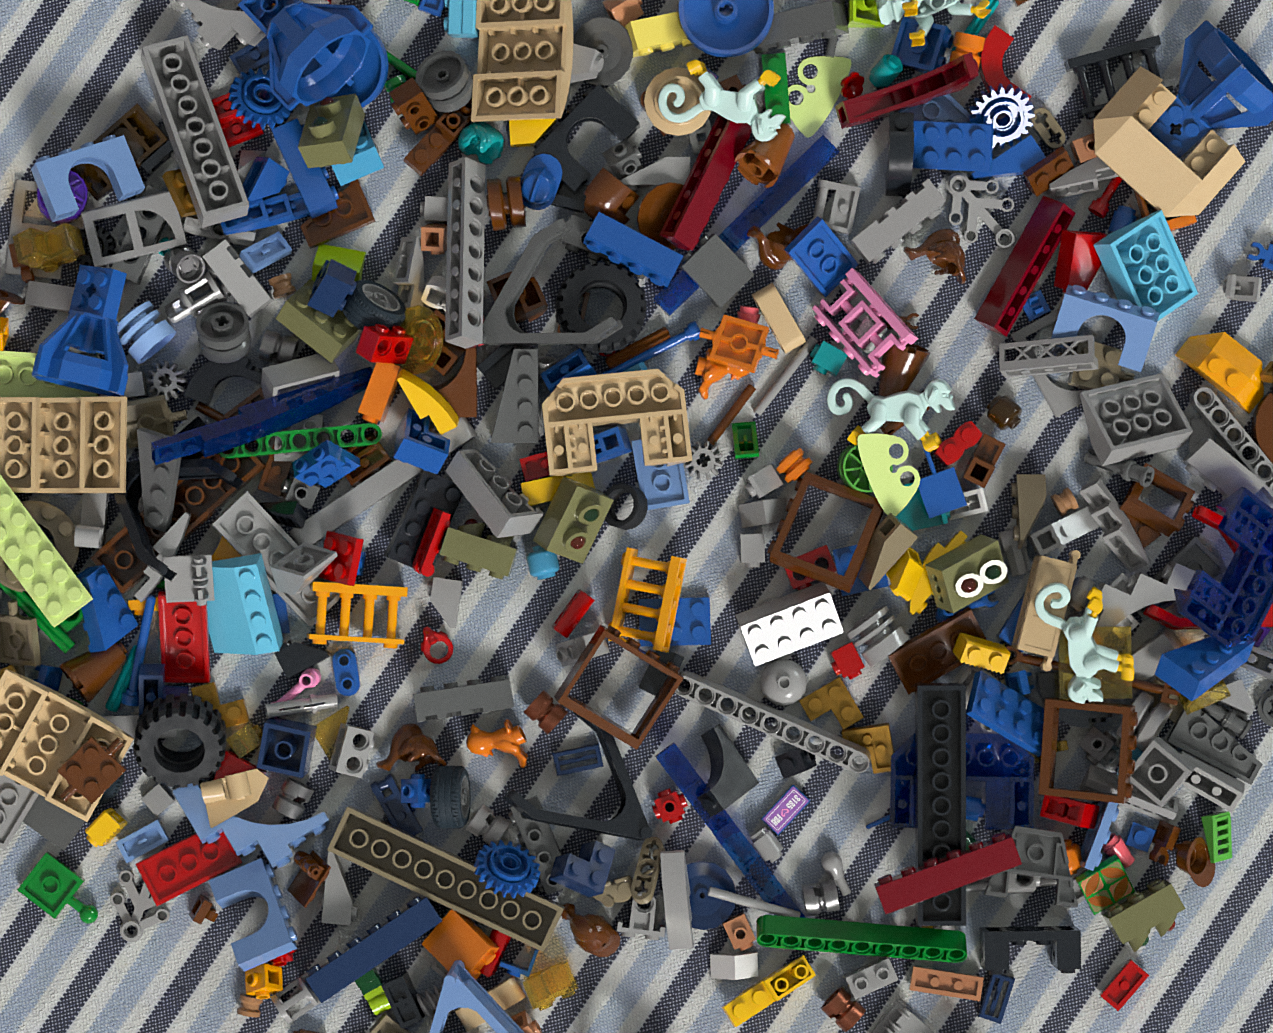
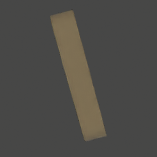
M650 837L642 844L630 888L631 895L638 904L650 902L654 895L661 869L660 853L665 851L664 845L658 837ZM654 845H657L658 849H655L653 851V859H651V852L649 848H653ZM647 865L654 867V871L650 875H643L641 873L643 867ZM643 881L645 882L644 887L647 893L644 892L642 896H639L637 891L642 890Z

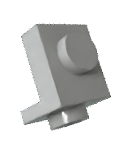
M1228 274L1223 284L1225 297L1230 300L1259 302L1262 278Z

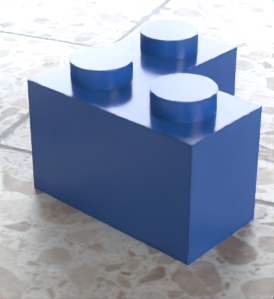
M408 408L397 428L393 458L425 471L438 474L449 455L450 439L429 432L430 416L428 415L420 419L415 410Z

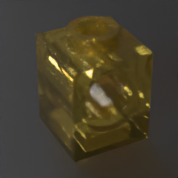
M250 722L227 738L226 741L239 759H241L261 745L263 730L258 724L253 725Z

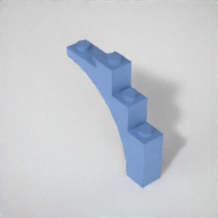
M188 784V787H179L172 791L202 844L205 842L208 844L213 843L221 837L220 833L224 832L237 856L240 854L243 856L250 854L256 849L255 846L258 844L272 868L275 866L281 868L287 865L293 856L289 847L294 846L296 848L307 841L306 837L313 833L315 836L327 830V825L330 824L325 812H322L307 820L279 825L253 823L232 816L211 828L206 804L198 785Z

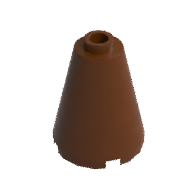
M908 343L903 351L895 344L890 347L882 356V364L886 368L880 372L878 395L885 397L907 391L929 358V350L914 343L912 345Z
M118 641L106 651L91 653L87 651L63 662L59 667L67 679L72 682L77 692L89 703L126 661L127 657L125 654L128 651Z

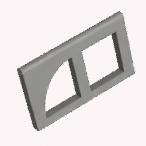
M17 179L15 181L5 274L21 275V268H13L9 244L22 242V233L58 237L54 269L46 268L39 264L31 266L34 277L61 280L68 224H60L59 227L23 223L27 191L37 192L38 186L36 182Z
M169 190L81 212L94 267L188 245L181 216ZM136 211H151L163 217L172 228L176 239L144 247ZM126 214L134 250L103 257L94 221Z
M1060 308L1024 328L1012 332L1010 336L1013 341H1027V336L1057 321ZM1032 349L1026 354L1031 359L1037 358ZM1046 374L1032 375L1055 418L1082 404L1080 393L1087 390L1071 391L1062 389L1052 383Z

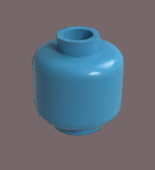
M540 545L532 547L533 552L526 556L530 575L537 577V580L556 576L555 572L560 569L557 554L545 550Z

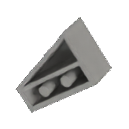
M226 239L202 256L208 263L206 268L214 278L218 276L222 281L221 288L227 296L230 297L232 295L237 301L235 305L240 306L249 317L252 318L273 302V299Z
M1164 627L1163 632L1152 639L1149 638L1144 642V645L1129 653L1134 658V679L1152 682L1158 678L1154 674L1161 655L1184 646L1172 629ZM1108 670L1106 671L1108 673L1121 675V671H1116V673ZM1113 684L1121 696L1127 693L1131 696L1139 691V689Z

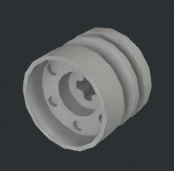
M886 605L872 610L863 616L846 634L849 639L857 634L861 636L853 643L855 647L864 643L868 645L861 655L870 667L883 660L910 639L901 625L893 629L889 628L888 625L895 619V616L891 615L885 620L882 618L889 611Z

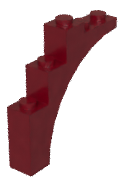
M972 53L964 54L939 68L915 78L842 101L835 106L841 128L844 129L889 116L890 112H898L906 108L925 104L935 97L960 91L969 85L968 82L979 76L978 63L973 58Z

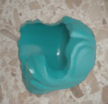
M483 121L474 122L461 131L458 137V147L466 156L477 155L479 162L485 165H491L494 160L501 157L504 142L503 135L488 123Z

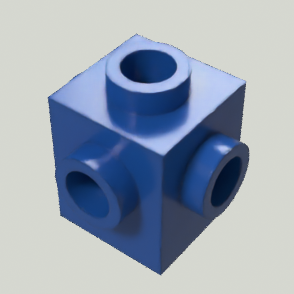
M411 774V779H401V803H411V808H425V803H430L431 779H425V774Z

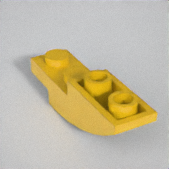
M961 530L954 535L945 547L936 542L922 562L924 570L912 599L908 603V612L911 615H914L915 612L920 614L928 605L926 599L931 594L933 595L925 565L966 543L965 539L968 536Z
M802 955L741 992L739 996L722 1006V1009L733 1027H737L773 1002L779 1001L815 977L816 974L805 956Z

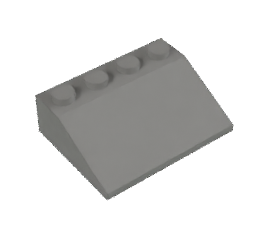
M1162 373L1080 393L1091 444L1102 466L1182 447L1193 432Z

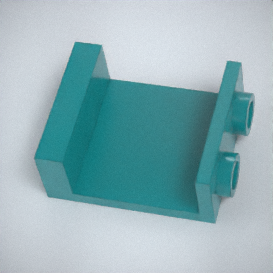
M913 483L904 484V486H911ZM917 489L911 500L896 517L912 531L947 524V519L951 518V514L949 511L929 519L919 489Z

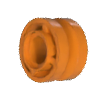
M801 448L790 452L779 462V466L776 468L779 474L786 473L784 479L788 484L801 477L810 469L809 466L813 463L809 457L803 458L804 451Z

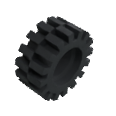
M95 225L98 239L102 243V256L106 257L116 254L114 252L116 244L114 243L113 236L104 228ZM84 227V229L77 231V235L73 236L74 241L71 242V252L75 257L74 259L81 265L94 266L92 256L85 252V244L88 239Z

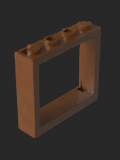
M806 471L804 477H799L794 489L797 491L795 498H790L785 510L788 512L786 519H781L776 531L779 533L776 541L772 540L767 553H770V562L850 593L866 556L874 530L878 527L884 511L877 498ZM809 485L872 509L844 576L781 552Z
M600 625L554 697L561 705L637 750L684 678L679 673L680 668L669 661L667 664L659 660L661 657L650 649L647 652L640 649V643L630 637L628 640L620 636L621 632L611 625L608 628ZM605 637L668 675L663 686L632 732L569 695V692Z
M1050 697L1045 699L1039 794L1122 804L1128 802L1133 791V784H1130V776L1134 774L1135 770L1132 750L1136 749L1137 737L1133 736L1134 726L1138 724L1135 705L1085 701L1084 704L1064 698ZM1059 708L1123 714L1117 794L1054 787Z

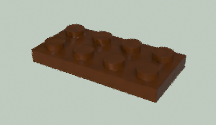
M969 607L910 639L887 656L908 695L915 692V683H931L964 664L953 653L960 633L987 640Z

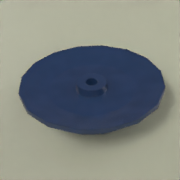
M698 861L687 864L692 928L700 930L716 928L730 917L735 908V903L708 896V889L711 886L736 893L734 881L725 869L715 863Z

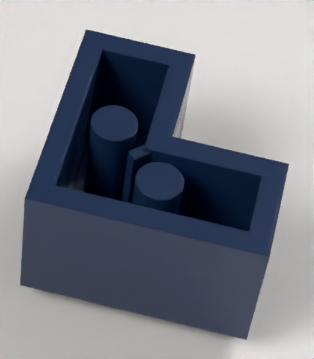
M326 260L316 276L307 305L334 317L337 310H343L347 302V294H353L357 286V282L354 281L357 271L335 260Z
M141 664L139 671V716L143 714V710L147 705L151 704L153 706V701L158 698L164 700L166 695L174 694L175 697L180 696V693H185L189 697V686H165V664Z
M598 841L583 844L578 857L568 853L555 858L549 879L587 897L603 894L615 849Z

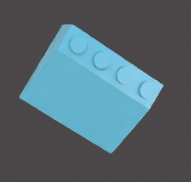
M1158 210L1116 230L1094 244L1117 299L1128 300L1133 305L1139 307L1148 306L1153 308L1156 312L1160 313L1158 321L1198 294L1162 210Z
M262 554L212 561L215 601H207L208 630L214 653L258 655L280 651L284 639Z

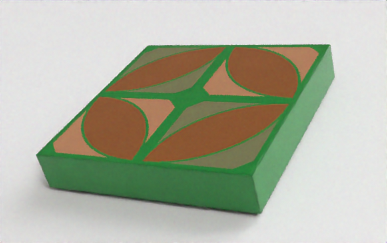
M1116 854L1101 862L1098 867L1095 866L1093 871L1088 870L1075 878L1094 915L1135 892Z

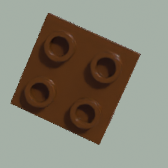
M314 850L310 854L304 851L295 853L294 862L301 869L288 888L293 897L305 908L315 898L316 891L321 883L327 879L331 869Z

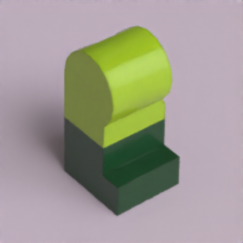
M375 967L355 980L356 985L360 988L376 1016L391 1009L381 986L383 982Z

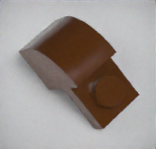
M984 433L965 468L963 478L985 488L1006 443Z

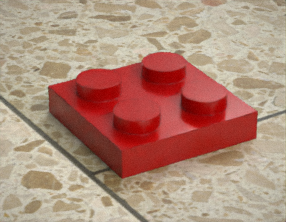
M327 531L323 548L337 552V557L317 577L354 586L364 539Z

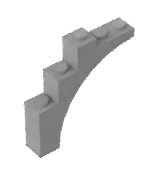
M176 0L184 9L188 8L192 12V19L201 26L197 30L202 36L200 41L209 49L221 50L234 35L242 44H249L255 47L266 36L244 11L224 10L211 6L202 0ZM301 0L303 3H330L328 0Z
M1171 561L1170 565L1167 564L1161 575L1163 578L1162 582L1135 572L1127 581L1126 588L1128 590L1126 593L1100 582L1099 586L1096 585L1095 587L1102 591L1103 609L1097 615L1099 619L1092 636L1096 644L1100 645L1114 626L1128 615L1145 606L1163 601L1190 600L1219 607L1228 585Z

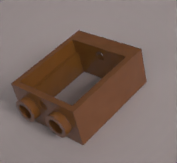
M1145 463V464L1143 465V467L1150 466V465L1147 464V463ZM1154 468L1155 473L1151 484L1181 501L1173 519L1138 500L1144 487L1136 481L1132 482L1119 509L1169 537L1174 531L1179 532L1185 522V519L1182 517L1184 513L1187 514L1192 508L1194 501L1191 499L1195 491Z

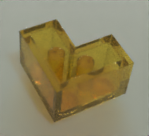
M66 223L47 232L30 227L13 236L18 263L28 265L31 268L41 269L45 272H54L58 270V267L74 262L77 257L85 254L80 229Z
M568 960L530 974L529 977H524L522 982L532 1008H539L540 1011L553 1006L552 1003H554L553 1001L556 1000V997L568 998L576 994L575 990L578 989V983Z

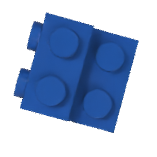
M903 16L891 55L897 56L901 60L902 66L913 68L915 71L922 73L930 72L945 65L947 62L946 57H944L946 48L950 49L953 44L954 37L951 34L952 31L947 26L933 23L925 37V45L911 47L912 40L909 38V33L916 32L919 24L915 19Z
M329 440L324 441L292 462L294 478L310 487L317 483L324 488H327L361 466L360 458Z

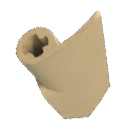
M253 769L227 775L225 778L200 783L210 827L213 828L258 802L269 778L260 770Z

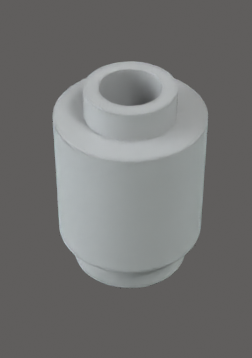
M1084 575L1082 578L1076 577L1072 585L1068 606L1078 612L1085 608L1090 601L1086 596L1095 582Z
M765 826L750 837L753 842L752 846L764 862L770 860L773 863L783 855L781 850L784 847L772 831H768Z

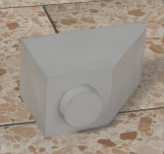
M434 577L433 581L428 582L427 595L431 596L430 601L448 626L456 628L463 581Z

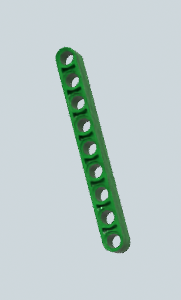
M763 915L756 920L757 943L763 947L953 963L962 962L967 958L966 935L962 931L777 915Z

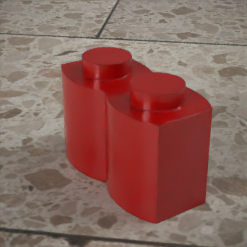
M972 421L960 425L950 438L942 441L933 454L944 466H948L956 462L963 455L964 450L974 446L980 440L982 432Z

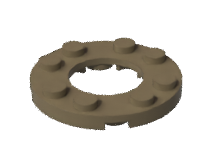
M33 500L21 501L38 526L49 531L54 539L56 550L73 571L78 560L79 547L74 546L75 526L71 519L63 511L51 504ZM0 556V583L18 592L26 591Z

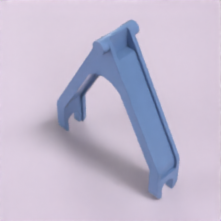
M461 960L454 961L444 978L430 1033H443L448 1013L456 1008H469L478 1012L496 1033H525L464 968V963Z

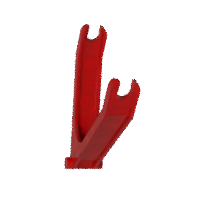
M1198 505L1197 508L1195 507L1192 517L1219 531L1257 587L1258 601L1255 609L1247 616L1179 618L1152 604L1146 607L1143 614L1172 630L1273 627V581L1234 524L1218 513Z

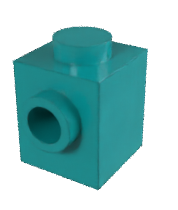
M823 341L821 346L816 343L810 354L813 358L811 364L815 365L813 368L815 371L825 376L828 372L836 377L848 355Z

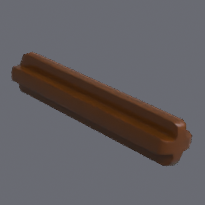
M662 327L628 345L625 349L606 357L605 362L610 369H613L666 341L671 337L666 327Z

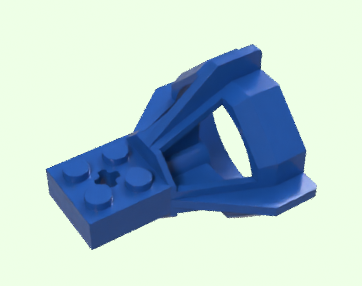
M242 0L238 4L266 34L269 41L270 91L288 110L292 111L299 103L307 107L335 95L346 83L349 86L354 83L351 78L362 68L371 42L366 34L373 28V24L354 5L303 3L301 0ZM342 38L334 53L326 47L337 39ZM313 58L322 65L309 75L301 77L304 69Z
M1206 20L1185 39L1177 98L1148 131L1176 157L1180 158L1211 129L1267 126L1273 120V83L1235 41ZM1199 59L1202 61V63L1210 72V74L1216 79V81L1214 80L1212 82V80L1197 66ZM1227 92L1244 106L1247 111L1241 112L1226 96ZM1172 123L1175 125L1180 123L1182 125L1180 128L1181 134H1174L1171 131L1173 129Z
M80 265L68 317L39 345L32 377L40 381L91 393L124 397L128 382L127 370L129 365L117 332L119 324L116 319L126 273L115 269ZM69 347H76L77 350L88 353H101L105 355V360L69 352L68 349Z

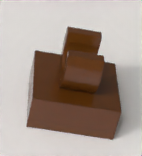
M200 894L189 916L194 922L201 925L205 918L215 922L219 914L216 913L215 909L211 908L213 903L210 899Z

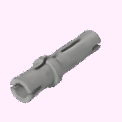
M336 693L320 696L312 694L308 698L265 704L267 719L310 711L313 714L317 713V710L338 708Z

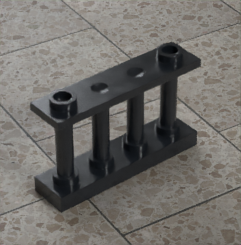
M1159 35L1066 60L1064 63L1066 72L1073 71L1074 74H1077L1086 107L1078 112L1079 118L1083 116L1086 117V120L1095 118L1107 104L1095 106L1086 74L1087 67L1096 65L1100 69L1108 102L1116 94L1109 69L1111 60L1119 59L1123 63L1128 80L1135 72L1131 60L1133 55L1142 53V56L1146 58L1149 71L1160 77L1154 55L1156 49L1161 45ZM1173 85L1166 87L1170 92L1174 90Z

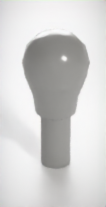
M835 852L825 853L821 859L822 868L836 881L842 895H848L851 893V890L844 878L845 874L841 857Z

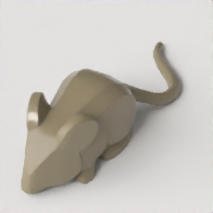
M654 868L645 871L643 875L652 873ZM630 875L614 879V882L606 881L603 894L592 897L602 902L606 907H612L615 902L629 901L632 898L630 888L633 880Z

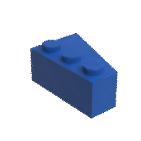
M98 565L88 567L76 576L93 598L92 601L81 608L85 623H82L84 631L87 630L90 645H88L90 653L106 651L139 625L105 566Z

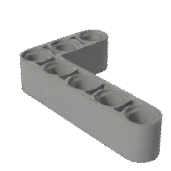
M109 493L83 494L81 522L75 528V547L102 548L105 545Z

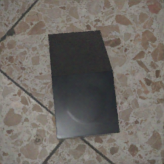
M290 640L281 645L280 651L274 653L287 678H291L332 656L329 651L300 642L291 643Z

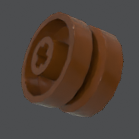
M520 175L507 177V192H503L502 182L499 178L487 179L488 195H486L493 231L506 230V215L510 214L511 223L514 228L527 227Z

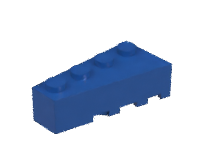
M1237 627L1163 653L1154 675L1193 702L1247 662L1255 640Z

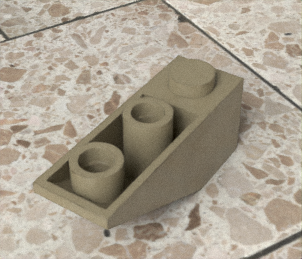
M1017 474L1015 483H1011V497H1015V505H1012V519H1016L1017 525L1013 527V540L1017 541L1018 549H1022L1044 507L1047 496L1045 474Z
M889 513L874 530L858 576L869 590L881 580L918 538L905 523L892 513Z

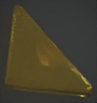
M348 705L315 725L317 726L315 738L330 761L340 724H346L350 709Z

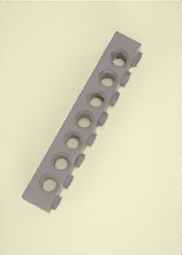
M467 157L449 163L445 342L465 349L483 343L486 165Z

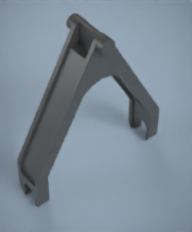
M560 219L531 238L483 322V343L481 344H596L623 328L621 320L619 318L617 320L613 319V317L606 319L585 333H526L516 323L514 312L519 297L548 246L573 230L569 220L565 222L564 219Z

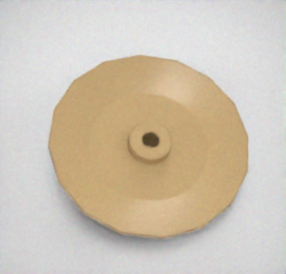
M677 67L666 69L653 78L646 89L644 104L646 114L656 128L666 134L681 136L691 134L704 125L710 116L711 111L709 110L699 113L687 122L675 123L667 120L660 112L658 106V97L661 89L670 83L680 85L685 92V100L680 107L673 105L676 94L671 92L668 95L667 105L671 112L676 114L684 113L700 103L699 97L705 88L698 80L699 75H691L688 69Z

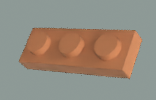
M912 965L909 990L980 1001L984 977Z

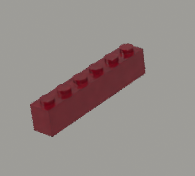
M718 115L659 234L678 249L693 251L699 242V237L708 223L715 205L719 201V196L728 182L735 164L738 162H735V158L749 140L752 130L748 123H735Z
M1046 196L1042 197L974 318L986 329L1007 337L1060 243L1062 230H1067L1076 214L1066 204Z
M1005 832L992 836V840L986 843L977 841L968 845L969 849L961 852L959 849L952 850L946 853L945 858L937 860L936 857L924 861V865L914 868V866H909L900 870L901 874L892 877L891 874L878 878V882L874 886L885 915L1021 865L1022 862L1010 834L1005 835Z

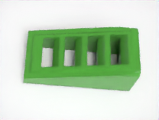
M1222 811L1202 816L1211 863L1232 858L1230 812ZM1223 849V854L1218 855V850Z

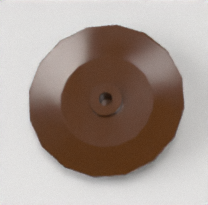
M672 182L657 185L646 193L639 205L637 215L639 232L669 249L677 247L659 234L684 186Z

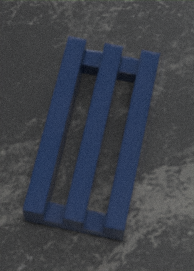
M599 743L552 753L557 776L604 767ZM593 749L596 751L595 754L559 761L558 757ZM597 758L598 763L575 768L560 769L562 765Z
M1005 974L990 975L978 1017L999 1024L1002 1023L1015 982L1014 977ZM999 978L989 1012L985 1014L995 979ZM1004 980L1008 981L998 1016L994 1017V1011Z

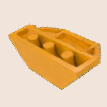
M1226 332L1190 336L1175 354L1177 358L1248 414L1264 396V386L1260 375L1263 371L1262 361Z

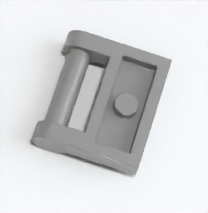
M818 180L817 187L819 191L813 219H810L809 224L817 216L823 218L828 190H833L835 195L829 222H824L832 231L850 235L860 188L827 180Z

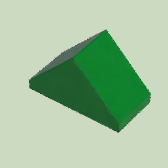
M755 421L732 423L734 460L758 458L759 448Z

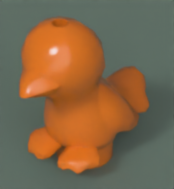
M708 348L705 357L699 356L696 365L695 375L702 376L698 392L704 400L708 399L709 387L728 373L731 374V380H739L750 372L710 361L711 349Z
M506 719L503 728L494 732H486L472 724L470 734L466 740L467 748L472 753L488 757V755L493 756L492 749L494 748L503 753L514 755L521 768H525L527 764L528 754L521 747V744L527 742V739L519 725L513 727L511 721Z

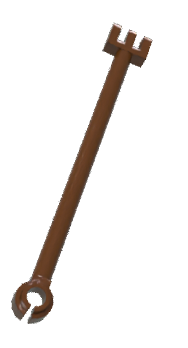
M1011 646L1006 647L1008 651H1013L1016 655L1013 660H1008V665L1020 662L1040 667L1044 660L1042 657L1021 653L1018 649H1014ZM1052 660V670L1075 675L1070 664ZM1099 670L1092 676L1100 681L1161 694V702L1172 705L1178 704L1176 699H1169V695L1179 696L1180 693L1177 690H1172L1171 686L1167 683L1160 685L1138 679L1126 681L1120 678L1121 675Z

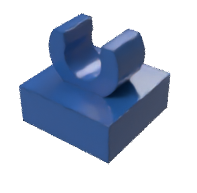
M1041 290L1030 294L1022 308L1028 322L1051 311Z
M49 665L37 666L35 670L39 671L38 680H33L55 691H59L62 677L61 668Z
M1022 670L1004 674L1006 685L1021 695L1031 693L1030 690L1035 688L1034 685H1029L1027 677L1032 676L1031 672Z

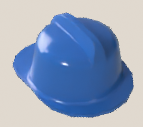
M548 154L536 155L526 165L520 184L523 204L529 209L542 210L552 204L563 173L561 164L555 157Z

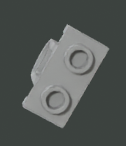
M595 632L555 644L557 648L556 656L558 661L561 662L562 667L577 662ZM606 638L592 658L610 653Z
M645 889L637 891L639 896H642L644 892L647 893ZM653 895L651 904L647 908L639 907L634 899H632L629 926L622 925L623 920H618L617 931L621 932V936L635 937L636 934H643L645 939L659 940V936L664 937L665 925H660V929L653 928L656 909L655 896Z

